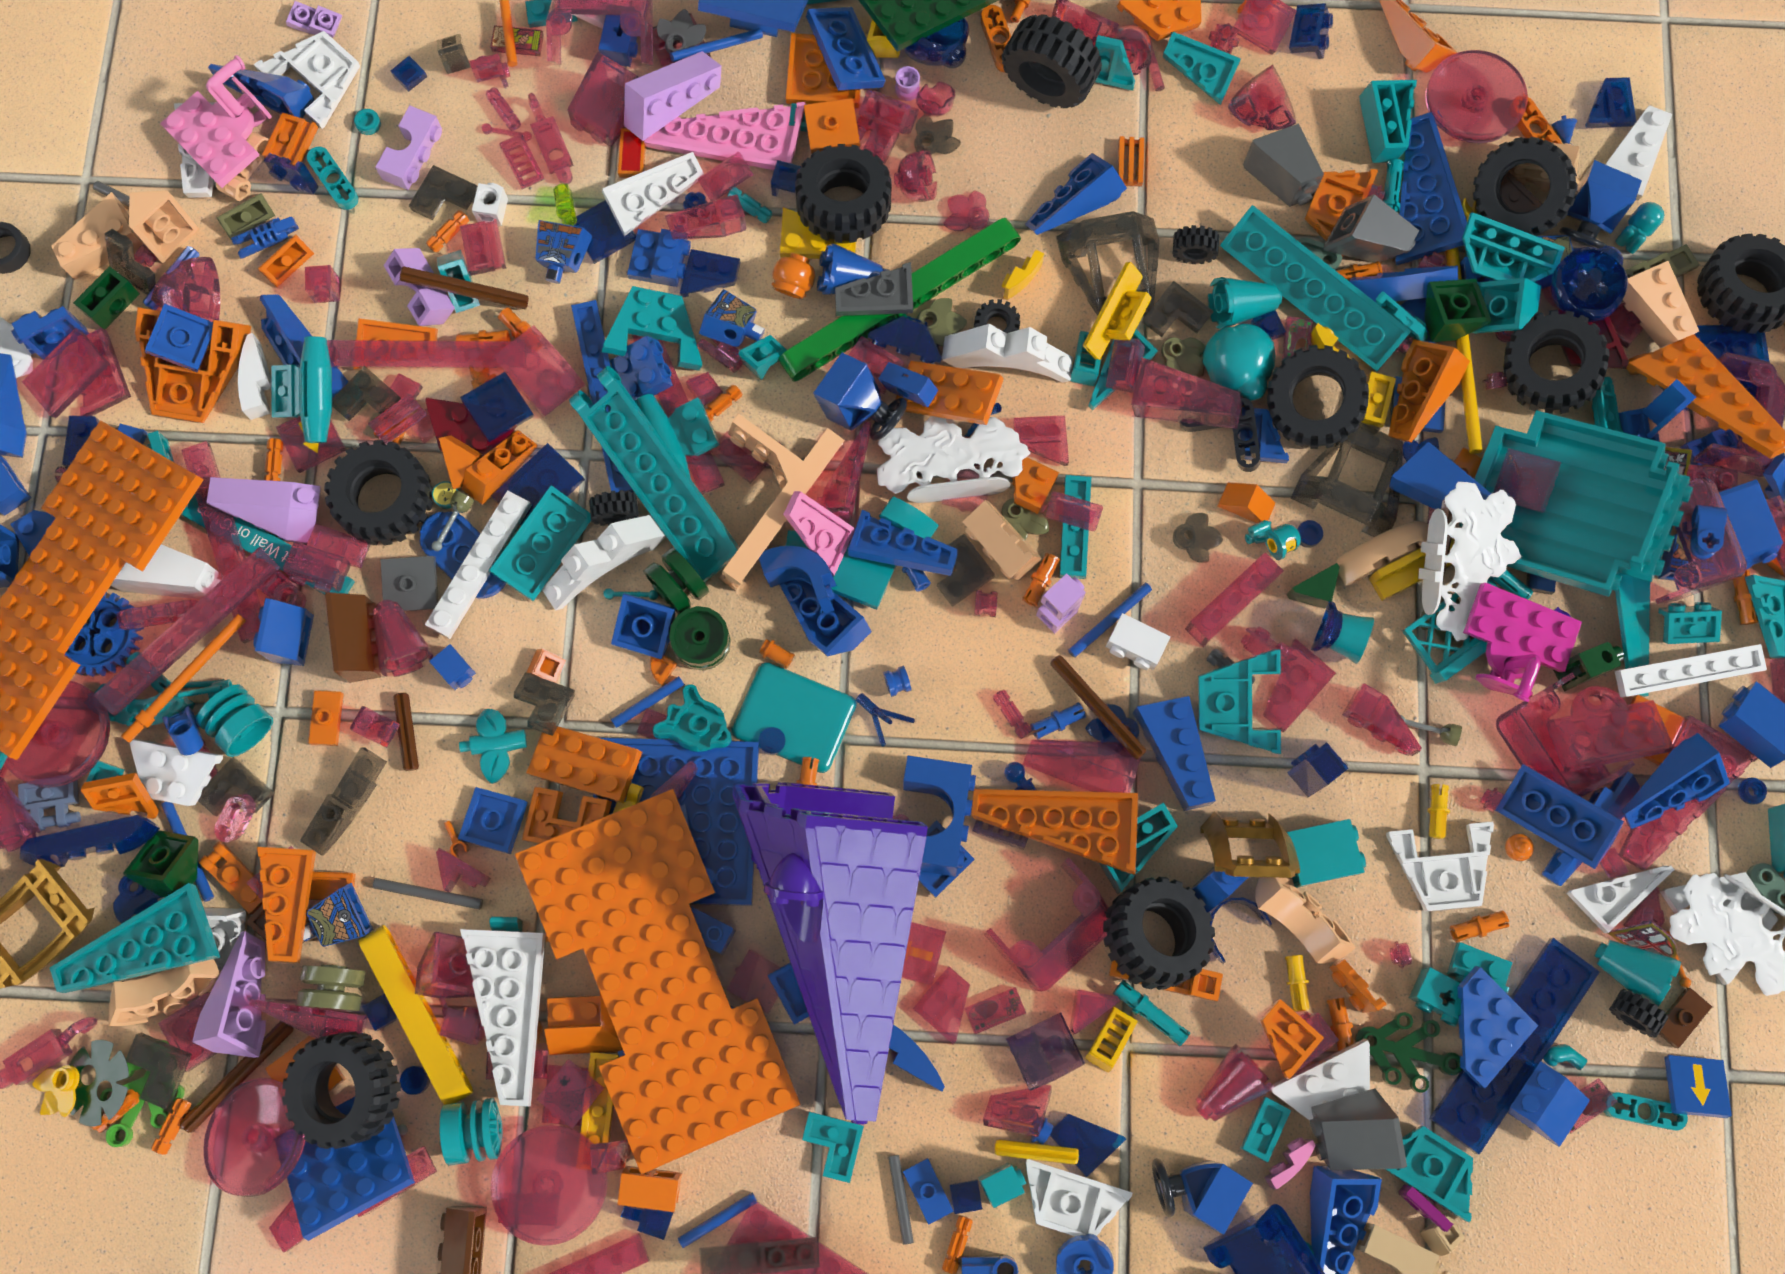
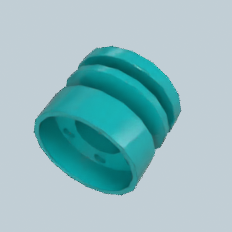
M237 684L224 688L210 698L198 712L196 723L205 730L208 736L215 737L216 745L227 756L235 757L250 750L266 736L273 725V717L261 705L255 704V698L248 694L243 686Z
M494 1098L485 1099L483 1104L480 1100H474L471 1105L470 1114L464 1102L442 1106L440 1112V1142L442 1154L448 1166L470 1162L472 1149L478 1162L484 1161L486 1155L490 1160L500 1158L503 1126L499 1108Z

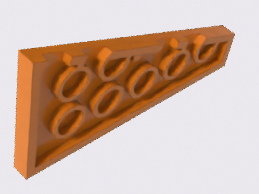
M1695 334L1628 363L1626 368L1633 374L1635 372L1640 373L1647 378L1646 382L1654 387L1659 385L1666 389L1678 379L1696 396L1686 407L1704 418L1709 416L1719 422L1718 427L1725 431L1728 429L1732 430L1742 437V442L1771 459L1785 452V430Z
M974 789L972 801L973 819L1135 875L1138 793Z

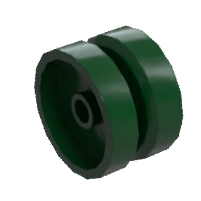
M671 547L661 556L668 572L660 564L654 562L644 569L643 572L662 600L669 604L670 607L675 608L677 614H680L684 610L691 608V602L684 591L693 599L700 600L709 593V589L687 560L675 548Z
M696 606L688 608L677 615L671 625L669 638L672 649L682 664L691 669L704 671L715 668L725 660L730 651L731 638L727 624L718 612L709 607ZM703 635L704 639L698 641L697 637Z

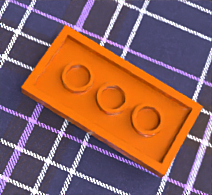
M910 361L907 369L928 377L936 386L938 392L929 407L897 395L896 399L904 398L907 401L905 412L987 425L1004 380L1001 374Z
M545 723L527 774L624 803L642 752L632 747Z

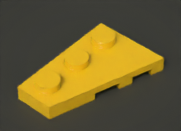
M783 207L780 257H790L791 253H795L808 259H820L821 252L825 251L826 246L830 244L839 245L856 253V242L842 241V243H835L833 239H829V241L820 238V234L814 235L810 232L809 226L803 225L796 211Z

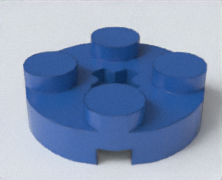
M1094 1234L1072 1237L1064 1242L1057 1251V1274H1113L1114 1260L1108 1246ZM1081 1260L1091 1262L1090 1270L1088 1271L1083 1267L1078 1268L1077 1266Z

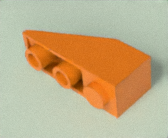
M517 430L465 470L462 490L480 504H484L503 488L538 445Z

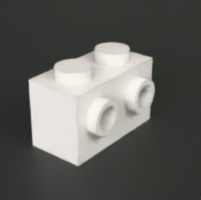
M1122 613L1105 647L1109 648L1110 653L1116 657H1127L1133 660L1134 665L1143 670H1154L1170 636Z

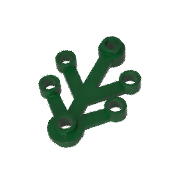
M1402 1012L1396 1014L1392 1021L1378 1029L1369 1026L1363 1027L1357 1032L1355 1043L1364 1038L1366 1039L1369 1035L1374 1038V1045L1370 1046V1055H1372L1380 1068L1384 1082L1389 1085L1398 1084L1402 1079V1075L1397 1068L1391 1067L1383 1051L1394 1054L1410 1080V1087L1414 1092H1426L1429 1088V1081L1425 1076L1419 1074L1411 1059L1436 1065L1445 1075H1457L1462 1071L1460 1056L1456 1053L1451 1052L1439 1055L1412 1047L1427 1037L1439 1035L1440 1025L1434 1020L1424 1021L1420 1028L1397 1042L1386 1040L1385 1038L1399 1029H1409L1413 1025V1018L1409 1013ZM1401 1016L1407 1018L1406 1026L1400 1024L1399 1019ZM1429 1023H1431L1435 1028V1031L1432 1034L1428 1033L1427 1031V1025ZM1450 1059L1456 1061L1455 1069L1449 1067L1448 1062ZM1390 1071H1394L1396 1074V1079L1393 1082L1388 1079ZM1417 1079L1423 1081L1421 1089H1418L1415 1085Z

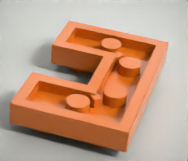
M534 787L522 840L540 844L609 815L612 801L583 796L577 822L557 819L563 792Z

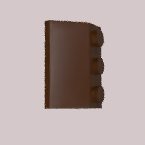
M325 593L334 672L349 683L380 678V669L384 668L382 654L378 653L377 643L381 642L379 629L375 628L374 618L378 617L375 602H372L366 595Z
M451 1206L446 1208V1213L442 1214L440 1223L441 1231H444V1239L438 1248V1261H441V1271L437 1274H481L487 1207Z

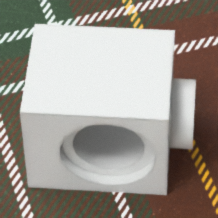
M478 183L472 212L477 222L502 226L508 202L504 188L495 183ZM495 200L494 203L489 205L487 204V202Z

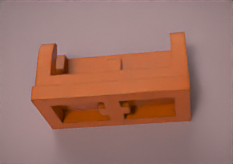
M626 1166L621 1173L617 1205L675 1212L682 1173L653 1169L641 1174L638 1167Z

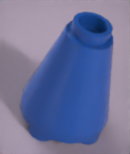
M830 244L826 246L825 251L821 252L819 265L823 267L822 276L818 277L817 291H821L825 295L835 294L836 287L862 278L869 279L880 275V272L888 269L839 245Z

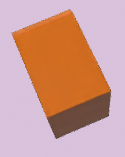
M452 435L441 437L439 441L452 488L463 487L465 470L478 461L483 454Z
M1230 482L1227 483L1218 503V507L1255 523L1263 520L1268 521L1275 506V502L1257 484Z

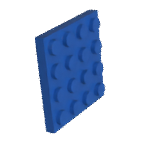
M355 1097L336 1106V1108L341 1113L348 1115L354 1104ZM394 1117L389 1124L384 1125V1130L378 1135L372 1136L369 1140L338 1149L333 1147L329 1149L319 1148L317 1143L312 1145L304 1140L305 1134L298 1135L294 1129L277 1138L304 1239L309 1241L415 1183Z

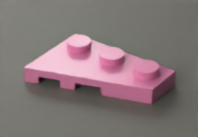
M794 491L783 515L809 550L818 554L828 565L831 574L835 576L855 528L801 491Z

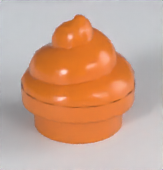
M1515 834L1507 839L1505 850L1511 859L1525 861L1532 856L1534 845L1528 836Z

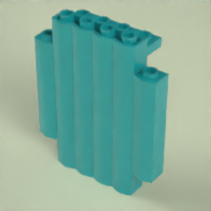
M1536 410L1527 434L1495 426L1474 480L1491 494L1504 490L1508 497H1512L1515 501L1516 506L1512 522L1500 534L1503 538L1514 541L1522 557L1506 567L1609 597L1612 590L1617 591L1620 586L1622 576L1618 575V573L1649 582L1653 581L1655 575H1661L1665 564L1661 557L1664 551H1670L1675 537L1670 535L1673 526L1679 527L1684 514L1683 511H1680V507L1683 502H1689L1693 487L1689 486L1690 476L1679 474L1680 464L1670 461L1667 463L1669 454L1665 453L1666 443ZM1459 522L1460 527H1463V523Z

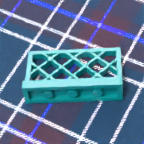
M1489 577L1487 583L1498 587L1493 579ZM1455 592L1449 599L1456 603V599L1460 596ZM1445 601L1439 604L1434 614L1427 615L1425 613L1402 630L1403 634L1432 672L1430 677L1435 684L1451 678L1485 653L1487 642L1477 638L1470 640V636L1463 641L1462 647H1451L1452 632L1446 631L1445 645L1432 643L1434 629L1441 630L1437 625H1434L1437 612L1444 609L1446 606ZM1450 605L1449 611H1455V608ZM1418 626L1428 628L1427 641L1418 640L1412 630ZM1431 647L1444 649L1443 661L1437 665L1430 657Z

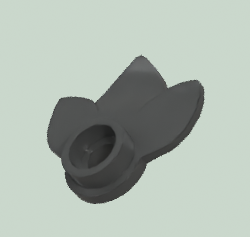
M683 9L674 17L672 22L660 18L657 25V33L665 42V48L670 55L671 52L699 45L705 37L706 26L704 24L694 25L688 11ZM676 43H682L679 49L674 48Z

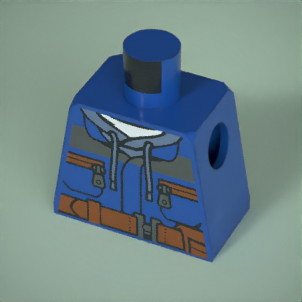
M539 220L535 258L543 267L548 268L545 280L560 284L563 271L578 272L592 239V235L583 227Z

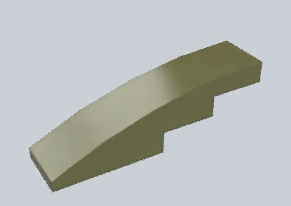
M1685 244L1668 254L1665 252L1649 261L1645 260L1599 283L1598 286L1609 304L1613 306L1624 302V300L1617 292L1613 293L1608 287L1666 261H1669L1676 278L1696 269L1699 263L1688 245Z

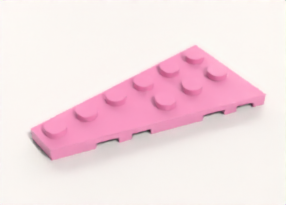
M805 102L797 103L794 120L796 121L795 126H789L791 106L783 107V104L774 105V108L759 110L758 108L723 111L719 112V115L711 116L697 114L694 118L681 119L676 117L645 139L644 144L645 147L681 154L693 152L698 157L790 173L801 130L800 126L805 113L804 105L806 104Z

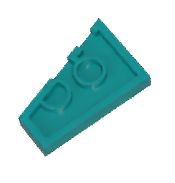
M1757 575L1747 576L1745 580L1752 597L1751 599L1769 656L1785 660V581Z

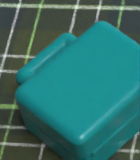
M765 662L759 666L732 726V735L744 742H759L760 749L799 765H802L803 757H811L810 769H812L813 758L819 759L817 772L825 773L830 769L856 709L857 702L854 697L772 663Z

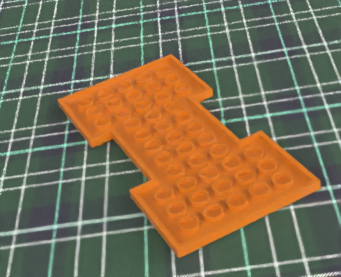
M101 420L92 430L85 444L77 452L68 469L62 474L61 479L51 494L47 496L41 509L54 516L55 520L47 528L46 533L36 548L33 549L28 560L16 574L15 579L5 594L0 598V751L15 760H18L80 667V664L66 656L65 653L124 564L127 562L142 572L144 571L203 482V479Z
M674 789L515 854L556 960L580 949L584 950L625 1055L601 1064L598 1067L641 1174L801 1105L758 997L731 1008L700 932L690 903L714 894L715 891Z

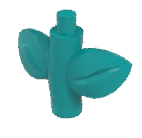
M484 709L476 721V731L479 736H469V741L459 742L460 752L471 751L472 755L482 754L479 760L481 771L485 778L493 784L497 783L509 769L510 759L507 752L527 748L525 729L505 733L506 719L497 710Z

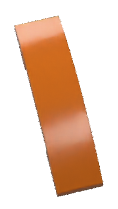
M1112 961L1109 976L1129 981V975L1126 973L1122 975L1117 970L1118 964L1116 961ZM1202 969L1196 976L1174 987L1171 986L1163 990L1218 1001L1223 974Z

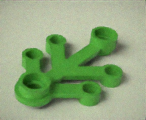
M165 1040L157 1041L149 1047L147 1055L129 1062L127 1061L128 1078L133 1076L136 1070L148 1067L144 1077L123 1085L140 1094L139 1103L124 1114L120 1124H114L109 1127L106 1132V1141L110 1146L123 1147L131 1142L133 1138L132 1126L146 1099L152 1115L150 1118L151 1125L154 1128L162 1127L163 1124H158L157 1118L162 1114L165 1121L169 1112L163 1109L155 1083L159 1073H161L166 1087L164 1090L165 1099L175 1101L177 1098H183L185 1090L182 1085L177 1084L172 1068L177 1051L171 1042ZM164 1049L167 1055L164 1060H161L159 1053ZM174 1087L178 1090V1095L175 1098L171 1096V1090ZM107 1088L101 1093V1101L108 1100L107 1095L112 1091V1088ZM121 1130H124L126 1133L124 1140H120L118 1137Z

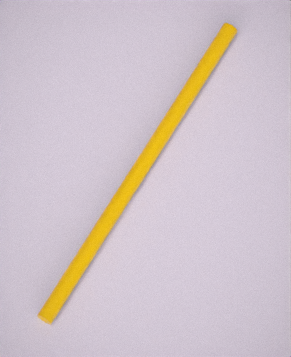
M1458 247L1446 250L1447 266H1458V280H1462ZM1469 334L1457 339L1456 345L1457 350L1470 360L1461 379L1469 453L1478 454L1483 449Z

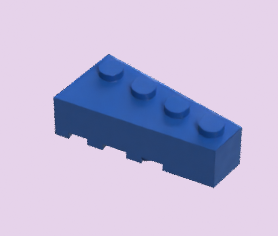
M1186 696L1137 706L1133 711V715L1136 721L1139 722L1147 742L1150 743L1160 767L1162 766L1183 811L1213 804L1216 800L1190 697Z

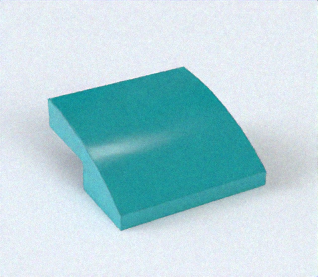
M849 543L833 577L837 586L832 587V590L837 595L877 610L897 565L850 557L848 555Z

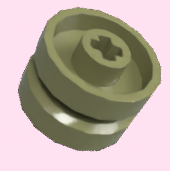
M303 965L300 980L306 984L317 985V990L302 989L298 991L296 1006L360 1011L362 997L357 993L344 991L345 987L360 988L364 986L366 971L348 969L346 966Z

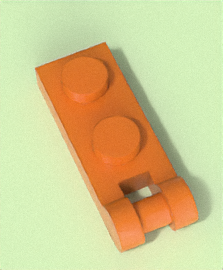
M218 841L213 846L214 850L208 856L204 855L198 862L212 874L249 914L253 915L263 904L262 882L224 843ZM223 857L227 862L220 868L216 863Z

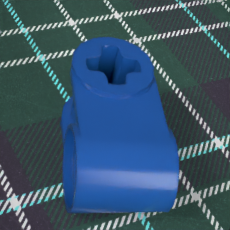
M1696 505L1694 507L1691 519L1690 551L1696 558L1701 560L1709 559L1722 548L1727 521L1726 508Z
M190 706L185 707L184 711L168 717L166 715L162 717L165 727L181 755H192L203 747L204 742L199 726L196 723V717Z

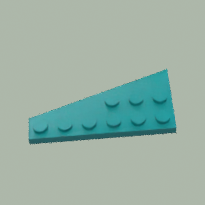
M188 883L49 968L56 991L68 993L220 958V954L197 887L194 884Z

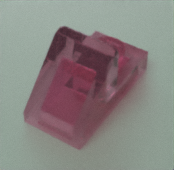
M438 848L436 851L442 885L445 891L451 892L461 875H463L461 880L474 888L477 884L483 887L487 886L491 879L489 876L441 848Z

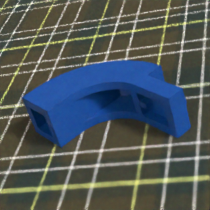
M779 546L765 550L762 553L759 561L764 576L771 588L792 580L805 581L813 586L824 614L834 611L831 600L835 599L832 587L837 585L828 565L818 554L799 546Z

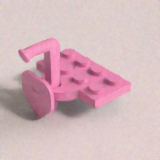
M235 55L234 59L225 64L207 81L206 88L216 99L217 102L211 105L197 91L160 123L221 188L260 155L246 139L252 133L254 127L259 126L266 119L272 118L265 107L235 76L231 79L244 93L243 95L235 99L223 86V83L237 71L245 70V65L238 55ZM256 106L258 111L252 114L250 109Z

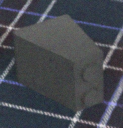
M1299 123L1254 139L1243 163L1244 168L1289 207L1296 204L1305 205L1313 199L1324 176Z
M1373 194L1344 208L1323 249L1328 252L1371 262H1382L1409 252L1415 245L1414 239L1419 230Z
M1376 1088L1311 1107L1313 1119L1310 1120V1126L1318 1141L1315 1144V1151L1320 1161L1324 1160L1330 1170L1398 1169L1407 1167L1399 1117Z

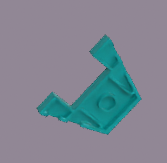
M632 286L603 344L601 352L625 356L628 334L642 337L649 336L658 340L678 343L677 367L700 371L702 360L683 297Z
M1273 649L1198 675L1199 730L1268 750L1275 754H1281V730L1279 728L1252 729V675L1281 674L1280 649Z

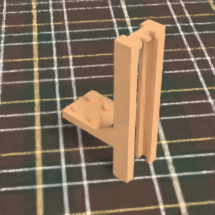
M739 413L732 421L728 435L731 436L730 440L741 448L745 446L752 451L751 455L761 463L767 462L771 466L781 489L779 495L719 577V580L733 590H737L759 560V557L786 523L787 519L783 514L794 491H801L806 495L845 441L829 428L826 429L803 461Z

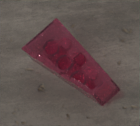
M1141 357L1131 403L1135 417L1237 429L1242 407L1240 392Z

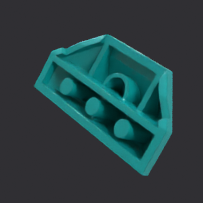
M1473 212L1470 213L1462 236L1472 272L1494 281L1527 278L1536 282L1557 272L1565 249L1564 246Z

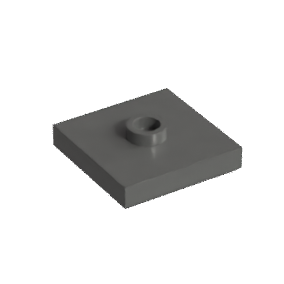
M436 556L380 559L384 612L435 609L438 604Z

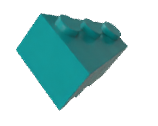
M1417 80L1371 81L1360 94L1359 100L1372 163H1387L1391 159H1398L1408 148L1412 120H1410L1411 109L1414 107L1413 93Z

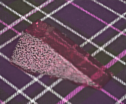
M871 422L864 423L824 488L823 496L818 497L816 501L849 525L852 520L869 443Z
M1031 740L1022 765L1091 792L1130 793L1141 757L1135 759L1122 744L1117 742Z
M250 999L249 1003L252 1007L315 1039L343 1032L356 1031L358 1034L365 1033L368 1016L254 999Z

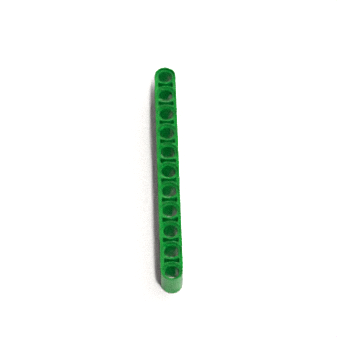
M1007 218L999 219L913 272V310L1014 248L1020 242L1021 237ZM906 314L842 316L785 351L778 361L793 382L799 381Z

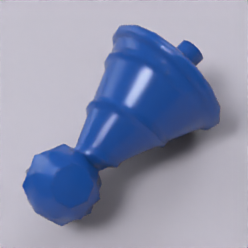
M1566 115L1561 116L1562 120L1554 122L1552 127L1563 144L1573 145L1570 141L1577 119H1567Z

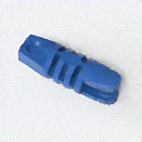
M292 216L280 220L278 217L232 237L231 240L233 244L238 245L253 239V244L240 249L238 252L240 259H243L288 239V234L298 230L299 227Z

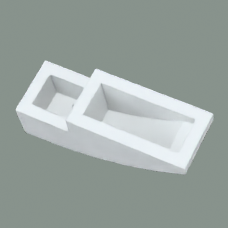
M250 333L246 336L240 356L238 391L242 411L250 420L271 414L264 392L271 389V376L261 342L253 333Z

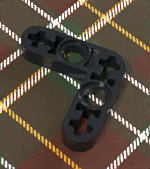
M1237 398L1184 407L1180 411L1178 416L1181 428L1187 432L1232 426L1238 467L1245 472L1255 471L1259 467L1261 458L1254 406L1249 399ZM1241 406H1244L1245 410H1247L1244 416H1240L1238 412ZM1227 408L1231 409L1232 418H1228ZM1215 409H1219L1224 413L1223 417L1218 421L1209 418L1210 412ZM1201 412H1204L1206 422H1202ZM1193 414L1195 419H1193V423L1188 424L1186 419L1188 415ZM1241 430H1251L1253 433L1252 438L1247 441L1240 440L1238 434ZM1250 447L1253 459L1252 463L1246 464L1244 448Z

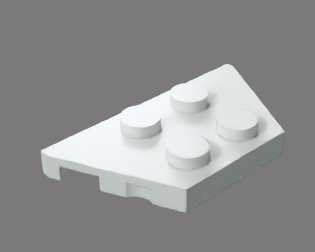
M133 739L130 742L138 777L151 798L185 806L196 805L201 796L202 789L208 785L212 778L209 775L215 764H220L223 759V755L203 751L184 756L180 754L176 746L141 739Z
M1364 1038L1296 1072L1290 1079L1284 1078L1270 1085L1269 1088L1276 1096L1310 1121L1313 1119L1311 1107L1370 1090V1044Z
M1030 1159L1025 1161L1036 1224L1072 1236H1085L1086 1234L1097 1236L1101 1229L1113 1219L1116 1212L1126 1201H1129L1133 1194L1132 1192Z

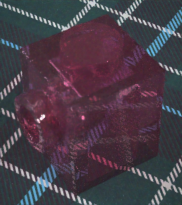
M331 265L305 267V291L314 303L340 301L339 277Z
M464 1006L463 1010L449 1007L439 1035L470 1045H478V1042L482 1041L485 1037V1030L481 1024L479 1010Z

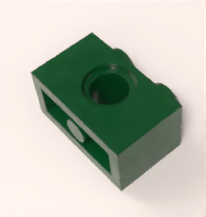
M109 266L73 304L105 330L140 293L128 280Z

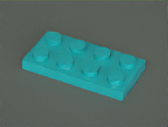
M551 485L490 568L489 572L533 602L561 564L562 558L573 547L591 522V514Z

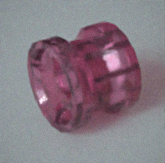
M976 590L974 616L988 614L989 617H996L997 591L984 593L982 590Z

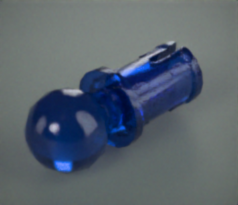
M1011 762L1005 767L1004 775L1006 779L1018 785L1014 790H1037L1031 782L1033 780L1032 777L1026 780L1025 768L1021 763Z

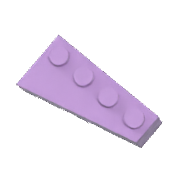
M701 51L625 83L624 126L644 141L720 87L722 66Z

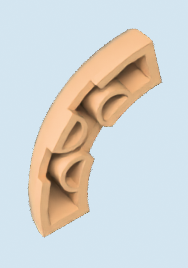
M1420 521L1405 523L1383 532L1341 555L1337 559V564L1340 567L1339 575L1344 585L1357 583L1386 566L1385 560L1387 559L1391 562L1420 549L1422 542H1427L1429 524Z
M1274 877L1259 878L1255 889V901L1258 909L1273 916L1287 927L1305 946L1316 963L1326 964L1337 961L1356 948L1336 920L1332 922L1328 916L1319 911L1322 905L1307 891L1302 894L1299 889L1292 886L1293 880L1290 878Z
M212 959L164 970L137 980L114 981L109 1004V1026L148 1022V1017L161 1013L169 1016L188 1007V1001L197 995L202 997L216 982L219 976L216 962Z

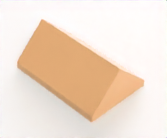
M167 190L130 193L129 227L163 264L199 228Z

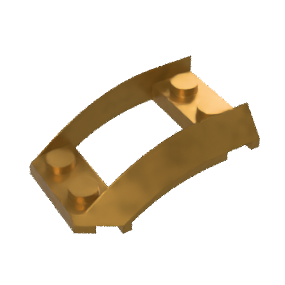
M1214 811L1200 827V833H1204V837L1208 841L1212 852L1214 871L1225 872L1226 875L1233 877L1292 878L1295 876V873L1300 874V865L1291 838L1279 822L1269 813L1268 823L1264 819H1249V823H1238L1239 820L1235 818L1221 819ZM1228 838L1274 839L1281 851L1282 857L1266 856L1265 860H1254L1253 856L1240 855L1237 856V860H1232Z
M38 859L35 862L36 866L29 874H24L0 898V924L36 896L63 929L43 950L22 967H19L0 943V989L26 982L63 952L92 921L95 907L87 909L58 874L57 871L61 868L59 865L44 859Z

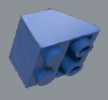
M265 598L264 606L259 610V632H256L253 641L255 651L272 663L304 666L314 615L306 608Z

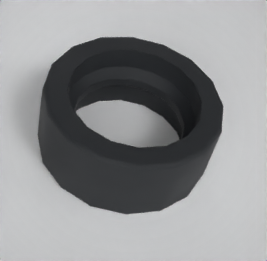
M0 222V238L14 237L15 247L8 256L0 259V273L2 274L12 273L22 268L31 254V247L27 237L14 225L6 222Z

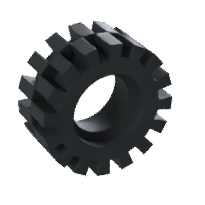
M1191 225V228L1184 226L1183 229H1177L1173 237V257L1177 258L1178 261L1183 260V263L1191 262V264H1196V262L1204 264L1205 261L1208 263L1212 262L1218 256V232L1216 230L1212 231L1213 228L1210 227L1205 229V226L1200 225V228H1196V225Z
M992 299L989 300L988 305L983 303L981 309L978 308L974 320V328L986 325L992 317H1001L1007 324L1003 332H1014L1020 328V315L1016 313L1017 308L1015 306L1010 308V302L1006 301L1004 305L1002 304V299H998L997 303H994Z
M623 490L619 492L611 491V493L602 492V495L596 494L589 500L591 522L596 525L605 526L608 524L609 526L611 523L639 517L636 494H631L630 491L625 493Z
M1625 989L1620 990L1609 1008L1618 1020H1622L1625 1025H1629L1635 1031L1638 1030L1641 1034H1647L1649 1037L1656 1038L1668 1020V1015L1662 1009H1659V1006L1650 1003V1000L1642 998L1641 995L1634 994L1632 991H1626Z

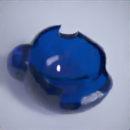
M963 18L926 38L921 37L918 42L903 50L912 60L928 66L943 65L947 68H957L966 59L965 45L969 35L968 21L966 18Z
M1604 246L1600 249L1582 247L1570 252L1555 268L1551 279L1552 298L1559 310L1565 313L1566 310L1574 312V317L1577 318L1583 315L1589 318L1588 322H1596L1609 317L1621 304L1628 289V275L1623 267L1622 253L1612 246Z

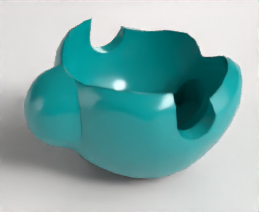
M1238 324L1234 327H1225L1217 331L1205 346L1203 364L1208 372L1211 383L1216 389L1228 395L1239 394L1242 398L1249 399L1250 401L1257 400L1266 393L1267 381L1273 373L1276 357L1275 346L1270 336L1258 326Z

